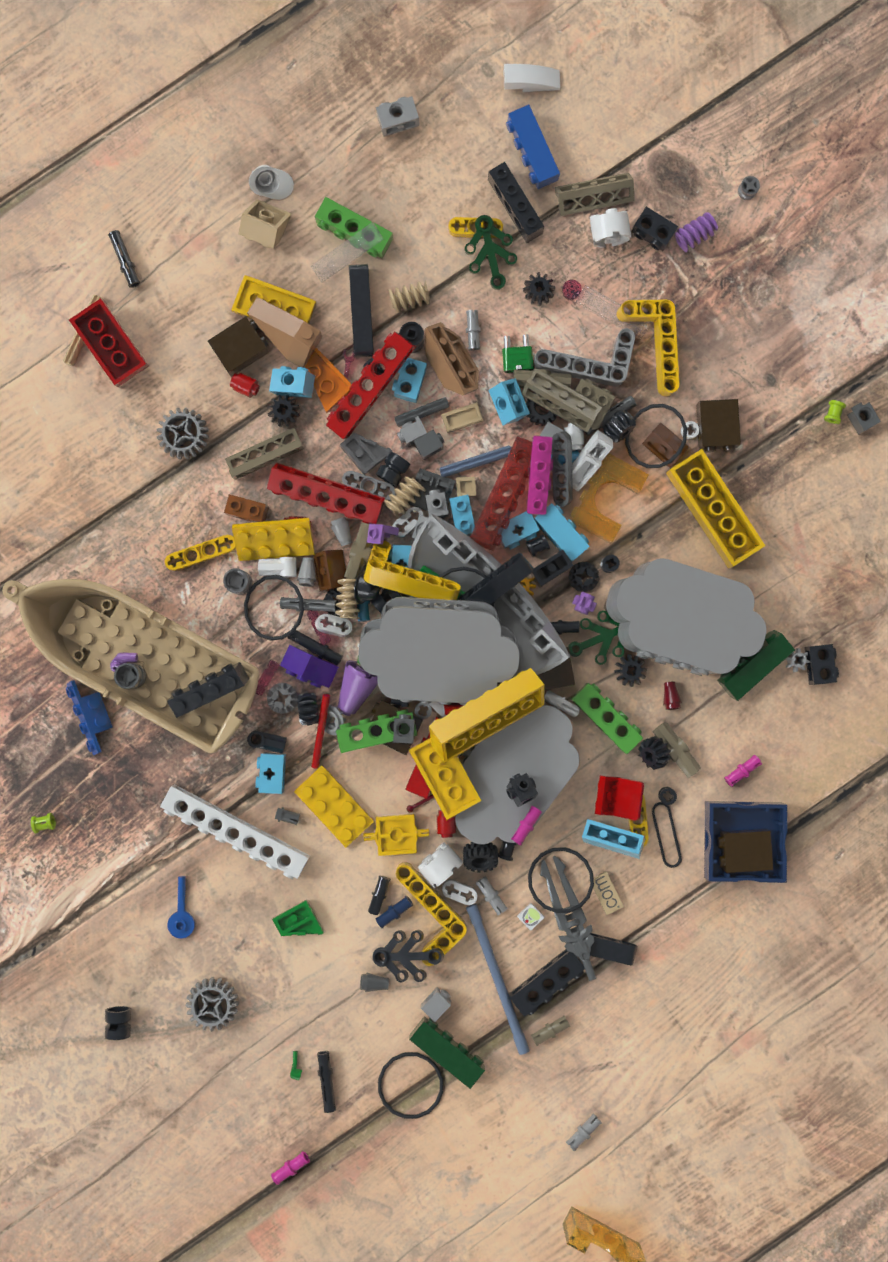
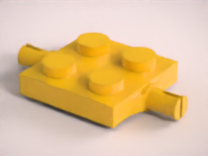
M414 814L376 816L375 833H363L364 841L375 840L378 846V856L417 853L416 842L418 837H429V833H426L429 832V828L417 829Z

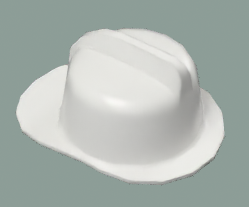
M268 165L258 166L249 177L250 189L260 196L281 200L287 198L293 191L294 183L292 177L287 172Z

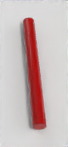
M323 694L311 765L314 769H318L320 764L330 702L329 694Z

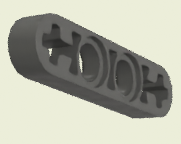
M562 431L554 434L552 437L553 500L559 507L567 506L573 500L572 440L569 433ZM559 438H561L565 442L562 444V442H559ZM559 455H563L566 458L565 465L559 463ZM560 474L565 475V484H562L559 481ZM560 495L566 497V500L564 501L562 498H560Z

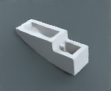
M504 64V90L523 89V92L560 90V72L557 69L530 64Z
M599 430L590 438L572 464L573 489L577 491L599 469L601 461L613 448V439Z

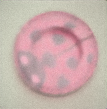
M576 280L566 281L562 288L563 296L568 300L577 299L581 293L580 283Z

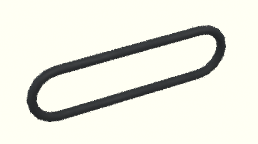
M658 802L652 808V817L662 859L667 867L675 868L681 863L682 856L671 810L668 805ZM658 805H664L668 810L679 860L675 865L668 864L665 859L654 811Z

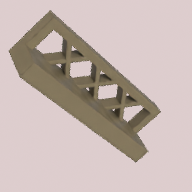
M630 173L555 187L561 216L635 201L634 181ZM623 188H629L628 197L621 198L618 196V193ZM604 192L612 194L608 201L599 199ZM590 195L594 198L588 205L581 203L585 196ZM572 199L575 202L571 208L564 209L563 200Z
M536 368L522 391L523 396L587 433L602 408L600 405Z
M292 428L227 457L225 460L230 469L231 477L237 480L295 454L304 448L295 428ZM291 434L294 435L295 441L286 445L283 444L285 437ZM275 443L279 445L277 449L269 453L266 452L269 444ZM258 451L262 453L260 457L249 460L251 452ZM238 458L244 460L242 465L233 468L231 461Z

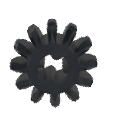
M538 272L536 278L531 274L529 280H525L524 285L526 287L523 288V292L527 293L525 295L526 300L531 299V305L535 301H538V306H541L542 301L548 304L549 298L554 297L553 291H555V286L551 285L553 279L547 280V274L541 277L540 272ZM538 287H541L542 290H540V292H537L536 288L538 289Z
M278 395V401L274 398L271 399L274 405H268V409L271 411L267 413L269 417H273L271 422L273 424L278 422L279 427H282L284 422L286 427H289V421L295 424L296 420L293 417L300 416L296 412L300 409L299 405H295L296 400L294 398L290 400L289 395H286L284 400L281 395ZM285 407V408H286V411H285L286 414L282 415V413H281V412H282V408Z
M621 410L606 422L603 432L613 439V443H618L633 432L636 421L630 413Z
M631 654L627 655V660L623 656L620 657L623 664L616 662L615 665L620 667V670H614V673H620L616 678L617 681L623 679L622 685L624 686L628 681L630 687L634 686V681L640 685L639 677L642 679L646 678L644 674H641L642 671H647V668H641L645 663L644 660L637 663L639 657L635 656L632 661ZM628 666L634 667L633 675L627 674Z
M308 692L298 695L297 705L301 725L317 724L319 714L315 693Z
M656 736L643 740L638 748L640 751L638 756L642 757V763L645 762L647 768L651 767L653 770L665 767L672 758L669 754L671 750L667 748L668 743H663V739Z

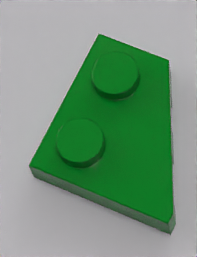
M307 899L272 918L281 936L324 934V930Z

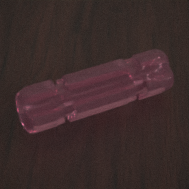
M308 611L307 616L312 621L311 624L317 636L320 637V643L323 645L330 643L331 638L329 634L316 629L315 621L319 616L318 611Z
M274 660L269 661L268 668L264 670L258 680L256 694L259 696L263 695L266 690L265 687L269 685L275 674L274 671H277L279 663Z

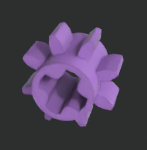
M581 592L580 596L575 595L572 604L576 605L574 610L588 615L589 611L594 612L597 603L593 602L595 597L585 592Z

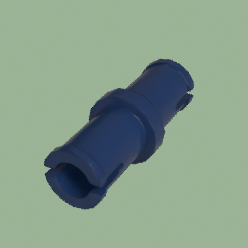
M405 896L395 905H390L389 909L379 917H376V922L381 928H384L394 919H399L402 913L414 906L408 896Z

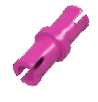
M753 755L745 763L737 765V769L725 776L724 779L730 787H733L744 777L748 778L753 770L762 765V762L756 755Z
M531 806L525 818L519 822L520 826L513 837H511V840L522 846L529 832L534 830L533 826L543 812Z
M302 1151L291 1161L287 1160L284 1166L271 1174L275 1184L279 1185L290 1175L294 1176L297 1174V1170L310 1162L309 1156L306 1152Z

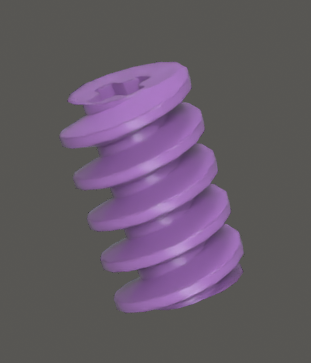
M706 212L703 216L692 220L690 224L677 229V232H675L676 241L682 250L687 252V245L690 248H694V241L698 245L701 244L700 237L706 241L708 239L707 233L711 237L714 236L713 230L717 231L718 225L714 217L709 212Z

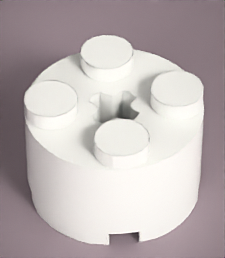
M611 208L606 210V214H597L590 217L595 247L604 248L605 244L617 246L630 240L631 230L627 211L617 212V208Z
M443 842L432 855L429 854L422 860L418 869L428 882L436 888V886L438 887L453 874L454 868H459L463 861L448 844L446 845Z

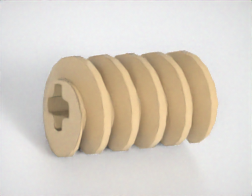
M420 281L417 282V288L410 284V290L404 285L402 292L397 287L395 288V294L390 289L388 290L392 306L398 313L401 306L407 311L408 304L414 309L415 302L420 307H422L423 300L427 305L430 303L426 281L424 286Z
M405 477L404 480L407 484L401 482L399 484L402 490L395 488L396 496L390 494L391 501L384 500L386 507L397 517H399L398 513L406 514L403 509L404 507L411 508L408 503L409 501L416 502L413 497L414 495L421 497L419 490L426 491L414 478Z
M340 579L337 581L338 584L343 585L337 588V591L342 594L336 596L337 599L342 601L336 603V606L341 608V610L335 611V614L339 615L340 618H360L354 615V613L360 612V609L355 607V605H358L354 597L356 579Z

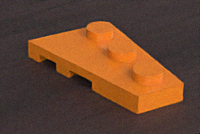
M316 347L305 368L309 369L308 372L315 375L314 388L326 413H328L344 395L346 396L351 391L349 389L351 383Z

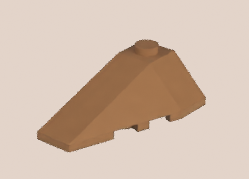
M258 297L247 312L282 355L298 367H305L323 337L321 331Z

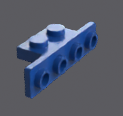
M72 680L66 684V693L69 698H72L74 704L73 711L80 719L79 727L82 734L86 735V745L89 752H92L93 755L99 754L101 749L95 734L111 729L113 726L100 693L96 692L81 698L77 685Z

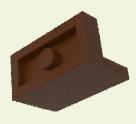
M660 423L642 444L662 462H665L678 451L682 440ZM685 444L681 454L667 466L671 469L689 447Z
M325 550L315 553L313 556L319 592L342 587L343 585L338 584L337 581L347 579L344 577L346 566L343 550Z

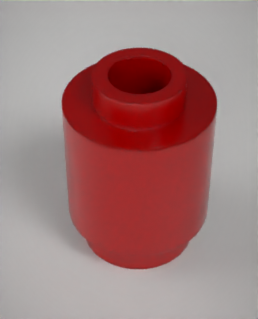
M235 373L230 381V387L234 391L249 398H252L253 395L256 396L260 389L258 380L242 373Z
M438 810V815H436L437 834H441V838L453 837V834L456 833L455 816L446 820L442 810Z

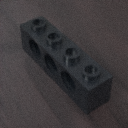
M503 162L488 171L490 185L526 244L542 235L544 225L507 164Z
M565 949L510 992V999L524 1017L528 1014L532 1015L538 1010L540 1004L549 1002L555 992L564 990L569 985V981L573 978L578 979L584 973L583 970H585L584 965L574 953L568 952ZM561 967L568 968L566 974L561 975L558 973ZM546 979L553 980V984L549 987L544 986L543 982ZM531 991L538 992V996L534 999L529 998L528 994Z

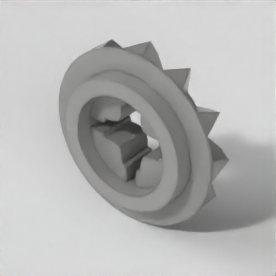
M287 683L275 684L269 689L267 695L268 705L277 713H288L297 704V692ZM278 691L282 695H290L285 699V705L281 701L275 702L279 698Z
M329 705L325 732L330 735H337L336 730L340 729L339 725L344 724L346 720L342 717L343 712L338 711V706L333 707ZM332 717H335L334 722L330 723Z

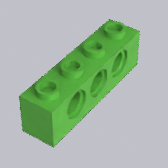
M327 197L324 198L315 215L319 228L324 231L330 230L334 232V235L341 240H344V238L349 240L351 245L358 249L362 247L367 250L369 255L375 258L378 256L383 259L393 241L392 232ZM334 218L341 219L339 223L332 222ZM351 227L358 228V230L353 233L348 231ZM370 235L375 237V239L370 242L365 240V238Z
M586 683L571 700L623 753L628 754L643 739L640 735L642 731L635 724L631 726L627 722L629 718L621 710L617 712L613 708L615 704L608 697L604 699L599 694L601 690L594 683L592 685ZM593 698L599 700V706L596 709L590 707V701ZM606 712H611L613 719L607 723L604 721L603 716ZM621 725L626 728V733L623 736L617 734V729Z
M408 709L398 711L397 716L389 717V714L377 716L378 720L370 721V718L359 720L358 725L351 726V722L339 725L340 729L336 730L340 752L344 753L392 742L394 731L390 728L391 722L394 721V718H399V714L411 715V719H414L413 712L409 713ZM401 723L399 731L402 734H407L410 731V727L407 723ZM414 724V736H418L416 724ZM379 725L382 728L381 735H373L371 732L372 726ZM354 730L362 731L363 738L361 740L353 738L352 733Z

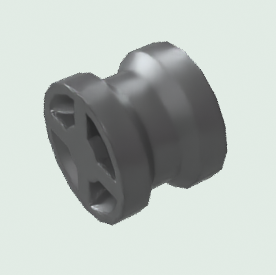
M754 176L745 177L738 187L740 198L744 200L754 198L760 188L759 180Z

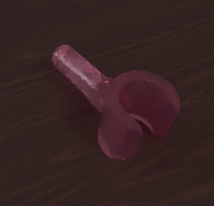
M345 349L343 351L345 361L344 377L348 378L350 365L354 361L355 356L354 351H352V356L347 357Z

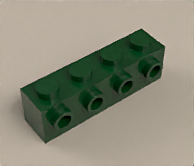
M776 630L770 631L766 634L763 646L759 652L752 656L740 657L737 666L732 671L721 674L717 681L731 698L739 701L793 653L795 649L782 633Z
M424 1016L410 1033L409 1040L471 1089L485 1071L484 1061L478 1055L473 1056L468 1052L469 1049L460 1042L458 1044L454 1041V1037L448 1031L444 1030L443 1032L439 1029L437 1022Z

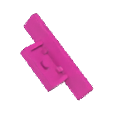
M533 436L527 501L528 514H546L548 490L551 489L549 475L553 469V459H551L552 437Z

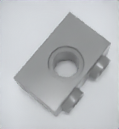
M412 96L401 97L395 102H385L376 107L377 118L383 137L419 126V116ZM394 113L402 114L400 117L393 116Z

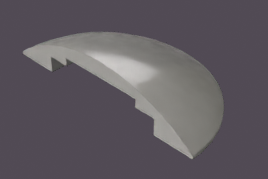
M431 514L416 535L410 551L407 568L419 571L424 565L438 575H441L451 568L464 566L477 569L488 576L500 567L501 564L469 536L438 516ZM464 570L452 572L443 577L444 579L457 582L464 592H467L484 579L474 572ZM520 583L495 601L494 608L498 613L500 626L507 627L513 632L519 649V666L512 678L519 672L526 671L529 668H532L536 675L558 666L570 657L549 619Z

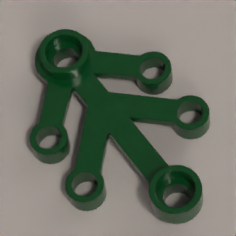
M481 215L475 221L476 232L471 241L465 245L464 251L467 255H473L476 251V245L482 236L485 244L475 261L469 265V271L472 274H477L480 271V265L487 255L492 274L490 285L493 289L500 290L505 286L506 279L499 273L495 253L505 259L508 265H514L517 262V256L492 242L491 234L500 239L502 245L506 247L511 245L513 237L494 227V222L490 216ZM482 222L487 223L488 227L486 229L481 227ZM504 237H509L510 243H505ZM467 246H472L474 248L473 252H469ZM513 256L514 262H509L508 257ZM474 264L477 265L478 270L473 271L471 269V266ZM495 279L500 280L501 284L499 286L494 284Z
M604 610L597 614L598 621L609 622L617 627L610 630L592 623L588 618L582 619L579 623L581 629H589L599 633V635L581 643L577 641L571 642L568 645L570 656H580L584 649L603 642L599 653L595 656V662L598 665L606 663V654L613 637L618 635L620 623L615 622L608 612ZM601 613L606 614L605 620L600 619ZM584 620L589 622L587 628L582 626ZM618 640L617 646L612 649V654L615 657H622L624 655V646L620 640ZM574 645L579 647V651L577 653H574L572 651V647ZM616 648L621 649L622 652L620 655L615 654ZM600 655L604 657L602 663H599L597 660Z

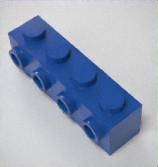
M530 105L508 113L506 126L509 133L514 135L515 139L513 141L516 149L522 153L521 159L524 167H528L530 171L529 178L531 183L535 184L537 189H540L558 181L560 172Z

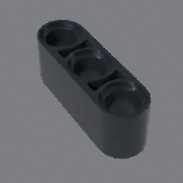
M590 933L594 937L590 956L633 966L637 945Z

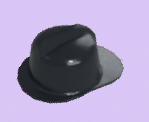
M367 565L363 566L354 586V597L358 604L375 600L382 588L369 584L364 580Z

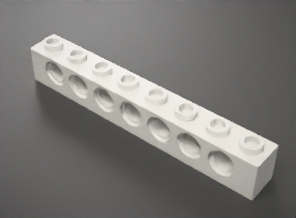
M177 785L170 787L160 806L166 814L180 817L181 821L187 825H196L200 832L215 835L217 841L232 844V848L236 851L249 853L250 858L266 862L267 867L283 871V875L290 879H294V877L298 879L310 857L307 853ZM181 801L187 803V811L180 809L179 804ZM198 810L204 812V820L197 818L196 813ZM215 819L222 822L221 829L214 827L213 822ZM231 828H236L239 831L238 838L231 836ZM249 837H253L256 840L255 847L248 845L247 839ZM266 846L272 847L273 855H266L264 848ZM283 855L289 856L291 863L288 865L283 864L281 857Z

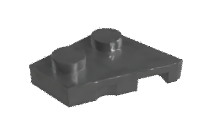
M357 433L352 434L340 444L342 450L363 475L383 461L390 451L393 452L390 448L386 449L378 445L377 442L367 440Z

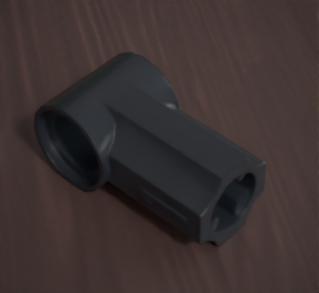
M254 730L247 737V742L251 747L281 754L284 752L287 737L261 730ZM259 734L262 738L261 743L255 744L252 741V735Z

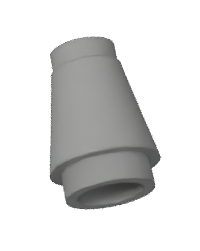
M345 517L331 521V529L341 546L352 543L349 521H346Z
M305 557L302 559L297 578L300 586L312 587L314 582H316L313 558Z

